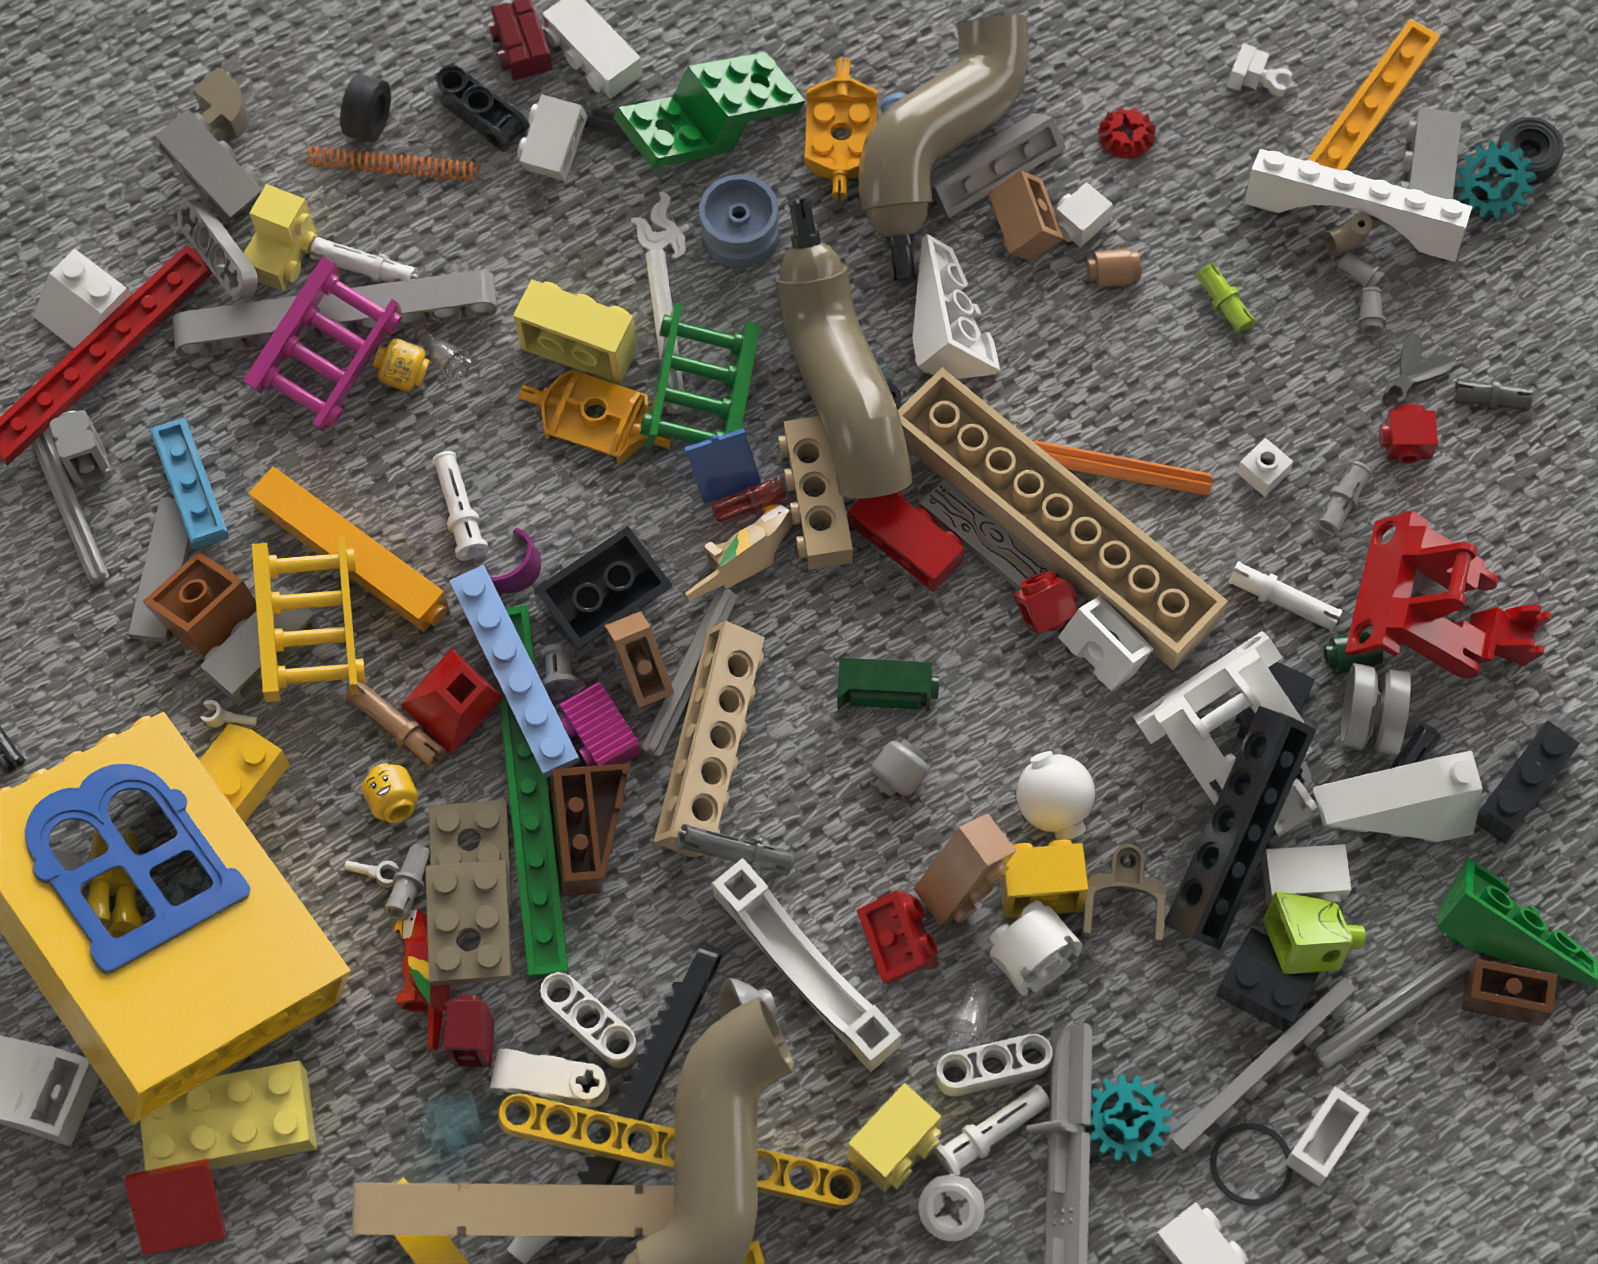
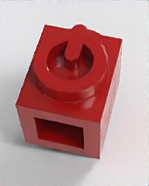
M1406 404L1389 411L1385 425H1380L1379 444L1380 447H1386L1387 459H1398V462L1402 464H1412L1420 459L1433 458L1438 446L1435 410H1425L1423 406L1418 404Z
M1053 570L1027 578L1020 584L1022 590L1012 594L1025 625L1028 629L1038 634L1046 630L1056 631L1065 627L1069 623V619L1078 611L1075 602L1078 601V596L1073 585L1068 580L1065 581L1055 576Z

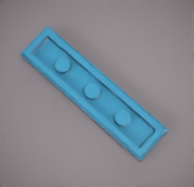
M186 418L150 428L192 549L195 550L229 539L228 531Z

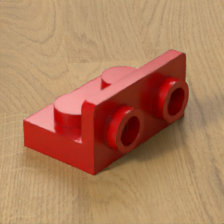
M896 890L856 910L883 983L891 984L922 968L933 970L939 967L935 956L938 954V948L933 937L925 930L922 921L924 910L916 897Z

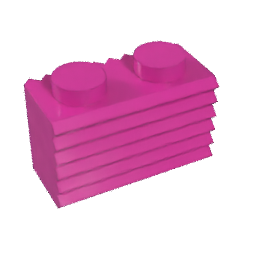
M601 682L594 684L560 704L563 715L560 720L569 739L576 736L582 745V748L578 749V753L586 767L624 764L641 754L637 738Z

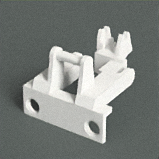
M1263 631L1133 715V718L1150 744L1167 734L1214 806L1218 801L1219 794L1216 790L1212 789L1209 783L1216 779L1223 789L1236 758L1232 753L1224 757L1210 737L1209 732L1249 706L1255 714L1258 707L1262 706L1289 715L1304 723L1268 669V667L1283 657ZM1235 686L1238 687L1241 692L1240 694L1202 719H1199L1196 715L1197 711ZM1309 746V749H1308L1306 755H1308V754H1310L1311 752H1313V749L1311 748V746ZM1295 779L1274 826V830L1279 837L1319 811L1308 791L1298 779Z

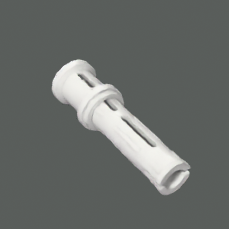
M453 451L440 452L433 457V464L436 467L450 514L447 527L449 532L453 533L457 544L455 549L456 557L461 561H466L483 556L488 552L489 547L487 541L482 539L478 527L481 522L479 514L471 510L456 461V454Z
M1036 1084L1032 1089L1004 1106L979 1125H966L962 1128L963 1133L944 1146L938 1144L934 1148L935 1154L949 1174L953 1173L959 1176L960 1169L978 1157L981 1159L987 1157L991 1151L990 1146L1018 1129L1022 1124L1044 1109L1051 1107L1050 1099L1045 1091Z

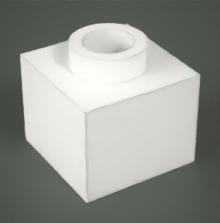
M1264 438L1240 461L1237 474L1265 497L1290 473L1293 461L1268 439ZM1263 459V460L1266 461L1269 465L1263 464V463L1261 462V460Z

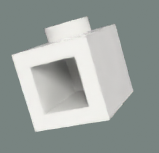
M1087 182L1074 194H1066L1055 208L1056 218L1064 240L1067 242L1073 241L1080 248L1110 222L1113 207L1109 200Z

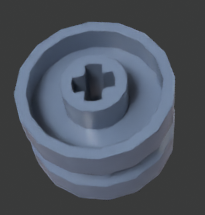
M739 174L725 176L713 182L705 190L699 204L702 244L708 255L719 264L735 269L751 268L766 261L775 251L780 238L778 203L770 186L759 178Z

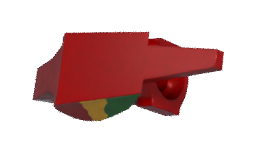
M416 909L409 912L406 920H397L394 927V932L400 933L404 940L402 958L404 987L399 994H396V1004L401 1009L410 1012L428 1011V1049L438 1051L443 1011L447 1010L445 1003L449 1000L450 985H430L427 914Z

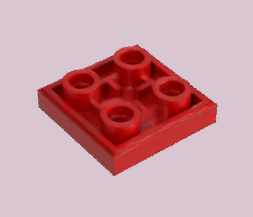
M208 1159L127 1174L125 1176L124 1183L143 1255L225 1239L226 1229Z

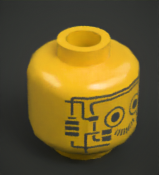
M395 338L389 342L387 348L379 346L373 367L379 368L378 380L382 384L409 392L414 386L421 387L430 360L425 358V350L422 347Z

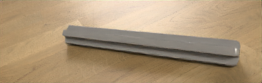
M47 429L32 443V446L87 579L92 585L99 584L109 578L108 571L50 432Z
M717 589L671 683L675 694L664 698L641 745L642 751L647 753V755L657 758L663 755L690 699L707 629L727 621L737 601V595L731 590Z
M1465 945L1317 1047L1314 1051L1316 1060L1325 1069L1331 1067L1467 972L1475 959H1482L1481 954L1478 951L1469 949Z

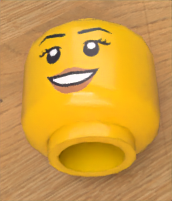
M383 763L373 767L361 787V792L373 816L389 823L400 822L408 818L414 812V807L419 798V794L408 771L400 765Z

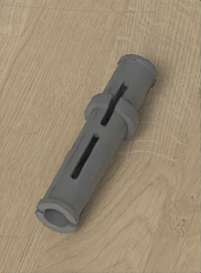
M683 824L681 826L682 831L678 832V849L694 851L733 862H738L743 858L754 871L759 868L784 876L790 873V870L785 867L793 868L794 853L792 851L764 845L762 840L754 838L749 841L688 824Z

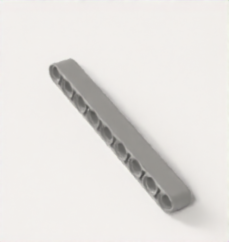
M483 270L351 288L383 309L387 307L391 299L397 301L402 308L399 314L403 316L398 328H405V324L417 323V326L440 323L441 319L453 318V321L476 318L477 314L488 312L490 316L498 310L494 276L492 273ZM325 294L317 306L320 308V313L354 334L369 333V329H373L376 324L375 320L333 294L330 296ZM297 296L178 313L173 317L175 354L186 359L191 354L200 353V356L225 353L227 349L236 348V351L261 348L262 344H267ZM305 325L298 336L299 339L309 338V341L332 338L313 325L310 327Z

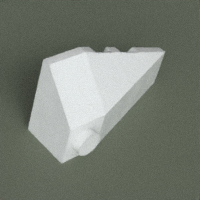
M928 234L922 238L912 337L917 367L923 372L932 375L943 367L956 379L995 375L1000 371L995 343L990 332H984L981 335L974 318L980 316L981 312L978 305L972 304L968 296L962 292L968 285V282L951 247Z
M1467 751L1315 786L1313 790L1323 826L1359 832H1380L1391 834L1393 837H1413L1424 839L1426 842L1438 843L1474 834L1483 788L1472 751Z

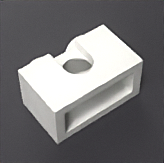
M1101 595L1079 608L1058 636L1075 656L1085 657L1095 667L1093 673L1110 691L1129 680L1154 650ZM1109 631L1114 632L1118 636L1120 642Z
M1334 1087L1284 1164L1320 1187L1370 1112V1109L1337 1087Z

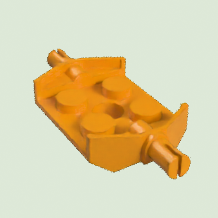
M838 58L835 61L836 77L807 89L805 167L816 176L831 179V182H833L832 198L838 200V190L841 188V200L847 198V182H849V179L859 178V163L865 138L877 120L878 91L850 78L851 61L848 58H844V70H842V58ZM838 128H845L851 132V136L846 140H837L831 134Z
M575 370L561 374L549 388L545 387L543 391L523 385L522 390H520L519 400L538 405L541 408L546 439H549L551 435L616 457L617 463L620 464L644 446L646 435L639 434L644 413H649L647 394ZM593 405H600L606 409L605 413L598 418H590L585 414L586 410ZM657 435L653 444L670 450L674 438Z

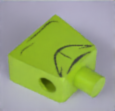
M1275 891L1263 918L1283 974L1338 970L1342 967L1349 950L1362 949L1366 941L1364 927L1362 925L1346 924L1338 904L1329 900Z

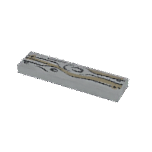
M946 478L920 502V508L925 510L943 528L954 533L967 548L1019 591L1022 590L1020 584L1033 575L1053 570L1055 576H1057L1056 569Z

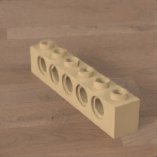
M728 621L721 622L707 629L654 843L695 858L704 854L678 849V832L682 831L681 826L683 824H688L703 830L720 833L718 827L721 815L729 802L727 790L730 778L735 773L738 765L736 753L739 741L743 738L747 728L745 721L747 708L755 695L753 684L756 671L760 668L764 658L762 647L765 637ZM728 664L733 669V675L730 673L728 669ZM719 698L724 703L725 711L720 706ZM710 734L715 738L716 747L711 742ZM701 770L706 773L707 783L702 778ZM692 806L698 811V819L693 814Z

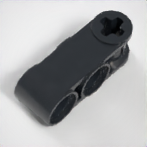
M449 65L443 67L437 73L436 84L440 103L483 135L489 143L500 151L505 152L509 148V142L520 131L526 132L529 129L527 119L517 108L507 104L489 88L464 71L463 68L457 65ZM453 86L459 87V88L454 89V90L448 89V88L453 87ZM479 106L485 107L484 109H481V110H475V109H474V108L479 107Z

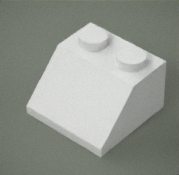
M74 248L49 273L33 317L72 348H75L130 297V294L125 286Z

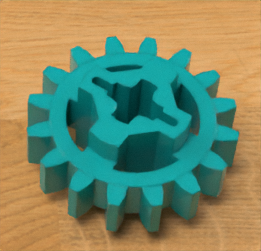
M1494 140L1489 142V150L1486 151L1479 145L1475 146L1477 155L1473 158L1465 154L1464 159L1468 163L1467 167H1457L1456 170L1458 174L1463 176V180L1455 182V187L1465 190V192L1459 195V200L1461 202L1471 200L1468 205L1472 206L1470 213L1480 209V217L1484 220L1488 218L1490 212L1494 214L1497 221H1501L1502 212L1507 211L1512 217L1515 216L1514 206L1519 204L1522 207H1526L1528 204L1523 196L1525 194H1534L1535 192L1528 185V182L1536 180V174L1526 171L1533 165L1530 158L1520 161L1524 154L1523 150L1519 147L1511 153V144L1507 141L1504 142L1501 149H1498ZM1501 158L1513 162L1518 170H1507L1503 167ZM1486 161V165L1482 168V170L1479 173L1474 174L1476 169L1483 162ZM1498 173L1504 180L1498 181V187L1493 188L1488 181H1492L1494 174ZM1512 188H1517L1516 192L1505 201L1506 195ZM1473 191L1485 192L1488 195L1490 204L1479 200Z
M1119 1074L1116 1085H1113L1106 1078L1102 1082L1103 1093L1094 1088L1091 1091V1099L1095 1104L1091 1103L1090 1126H1085V1129L1093 1130L1090 1134V1144L1096 1142L1101 1144L1098 1155L1102 1157L1108 1151L1112 1152L1114 1164H1118L1121 1156H1127L1129 1164L1135 1165L1138 1154H1141L1146 1161L1150 1160L1152 1157L1150 1147L1152 1146L1161 1151L1165 1144L1158 1135L1169 1136L1171 1127L1163 1122L1171 1118L1172 1111L1161 1110V1106L1167 1099L1166 1096L1160 1095L1155 1097L1153 1095L1156 1086L1153 1082L1147 1085L1146 1088L1140 1086L1141 1076L1139 1075L1135 1076L1132 1083H1127L1124 1074ZM1115 1096L1116 1105L1112 1110H1104V1113H1100L1105 1102ZM1133 1096L1140 1098L1148 1106L1141 1105L1133 1098ZM1123 1111H1128L1130 1118H1136L1132 1127H1126L1124 1120H1118ZM1154 1126L1150 1136L1139 1143L1138 1139L1141 1129ZM1105 1132H1112L1121 1139V1144L1110 1139Z

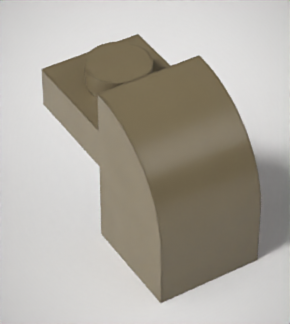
M217 67L192 90L199 107L205 111L201 116L209 123L211 127L209 132L220 142L227 131L237 139L242 135L248 123V109L238 84Z

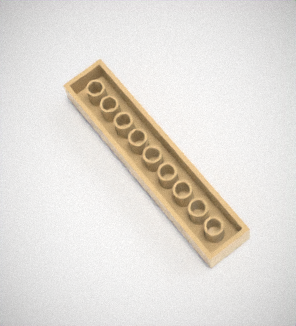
M943 367L898 409L907 450L942 479L946 478L1056 569L1057 574L1062 579L1068 580L1074 589L1086 599L1092 601L1101 595L1154 648L1152 654L1170 669L1174 670L1223 619L1228 603L1224 597Z

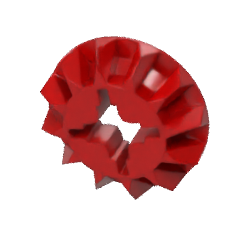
M1120 106L1113 113L1108 111L1104 120L1100 122L1098 136L1101 145L1108 153L1118 158L1132 159L1140 157L1150 150L1155 140V125L1151 123L1148 114L1143 115L1139 113L1136 107L1132 110H1124ZM1123 122L1128 125L1130 130H1134L1131 141L1125 132H1121Z

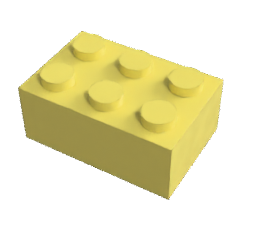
M531 279L513 314L520 349L621 385L638 350L633 316L626 310L618 306L607 307L596 303L594 299L584 294L574 295L568 293L551 282L541 283Z

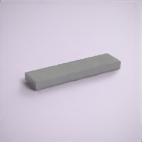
M160 497L128 632L131 639L168 643L170 630L146 607L143 600L187 561L191 543L175 499Z

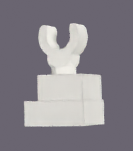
M1243 43L1226 87L1240 91L1242 85L1256 89L1260 82L1274 96L1283 97L1286 86L1280 85L1276 81L1280 80L1289 83L1292 73L1283 68L1276 70L1264 69L1269 54Z

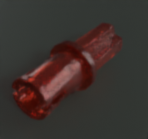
M776 476L749 488L746 485L742 486L741 492L713 502L711 509L715 519L719 522L749 511L751 514L757 513L758 508L785 499V488L782 481L780 482V478Z

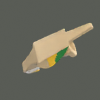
M782 504L764 507V514L754 524L738 531L727 542L715 545L711 541L704 546L705 555L714 572L686 591V599L691 601L723 585L725 589H728L771 566L779 544L793 525L790 510Z

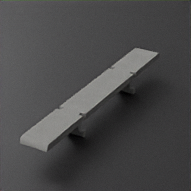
M1081 1023L1051 1031L1052 1058L1050 1061L1049 1092L1051 1107H1049V1121L1028 1125L1026 1128L1029 1134L1051 1136V1138H1048L1045 1264H1087L1090 1133L1085 1132V1126H1090L1092 1028L1087 1023Z

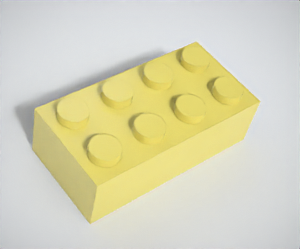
M300 1061L214 1076L140 1120L145 1171L208 1159L210 1170L317 1150L307 1070Z

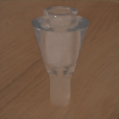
M424 327L416 330L414 338L427 349V352L445 380L459 379L468 372L471 362V354L468 351L435 338Z

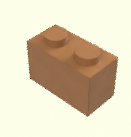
M1020 170L988 193L993 205V216L999 222L1004 236L1003 244L1010 254L1026 260H1032L1064 239L1042 178Z
M641 611L605 625L628 690L639 708L675 694L651 626Z

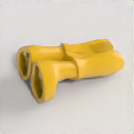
M95 830L91 841V861L108 851V846L97 830ZM125 830L122 834L123 839L132 852L138 855L139 843L137 832ZM115 867L87 882V885L90 886L86 902L105 928L108 926V933L111 937L120 938L144 925V921L136 907L135 891L138 889L124 869ZM109 895H116L114 910L110 917Z

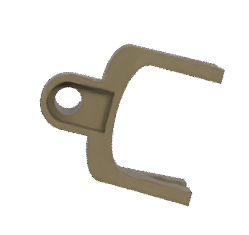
M1124 844L1119 846L1112 857L1111 873L1097 874L1087 880L1088 893L1083 909L1081 937L1089 938L1091 935L1094 895L1108 889H1126L1144 893L1154 899L1156 909L1152 945H1161L1163 942L1166 887L1158 880L1143 877L1145 858L1142 850L1136 845ZM1125 856H1129L1134 863V867L1130 869L1124 868L1120 860L1125 858Z

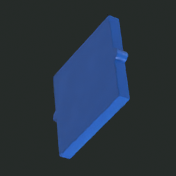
M744 428L721 436L712 435L709 440L685 447L703 503L726 496L735 497L738 492L762 485Z

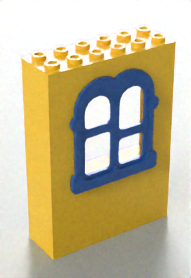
M164 712L152 718L145 716L137 720L130 729L118 735L112 733L105 736L95 747L83 753L82 751H76L68 755L61 764L49 770L40 769L27 778L26 782L14 788L5 787L0 789V932L132 1125L340 1002L350 969ZM125 790L145 792L158 804L175 828L177 836L144 855H136L111 822L108 815V804L116 794ZM81 820L97 830L108 846V851L75 870L67 871L52 853L49 846V836L53 828L61 822ZM183 852H190L210 877L213 885L210 889L178 906H173L168 903L151 879L149 872ZM115 867L125 870L155 914L153 920L120 938H114L109 935L79 891L80 886Z

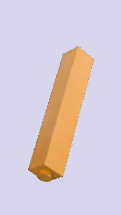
M274 466L248 493L256 509L318 555L339 554L337 537H345L346 549H354L356 572H348L349 578L422 632H425L430 625H438L444 619L447 613L446 607L448 602L443 590Z

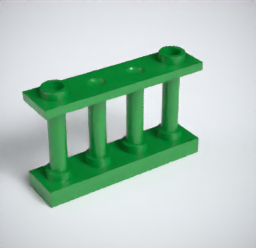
M675 303L671 314H664L659 336L665 337L651 410L650 413H644L639 434L646 435L643 449L651 450L657 435L697 444L711 439L712 435L721 436L742 429L761 324L746 321L741 333L735 332L734 335L679 322L683 304ZM676 336L730 349V353L736 355L734 365L729 364L727 368L675 355L673 351ZM674 369L722 381L724 386L730 387L728 398L723 397L722 400L666 387L669 371ZM663 402L717 414L718 419L723 420L722 431L716 430V433L660 420Z

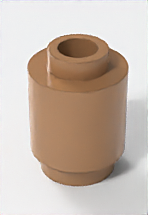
M1129 248L1093 252L1092 259H1088L1086 263L1088 280L1095 281L1096 288L1131 285L1133 281L1141 279L1139 252H1130Z

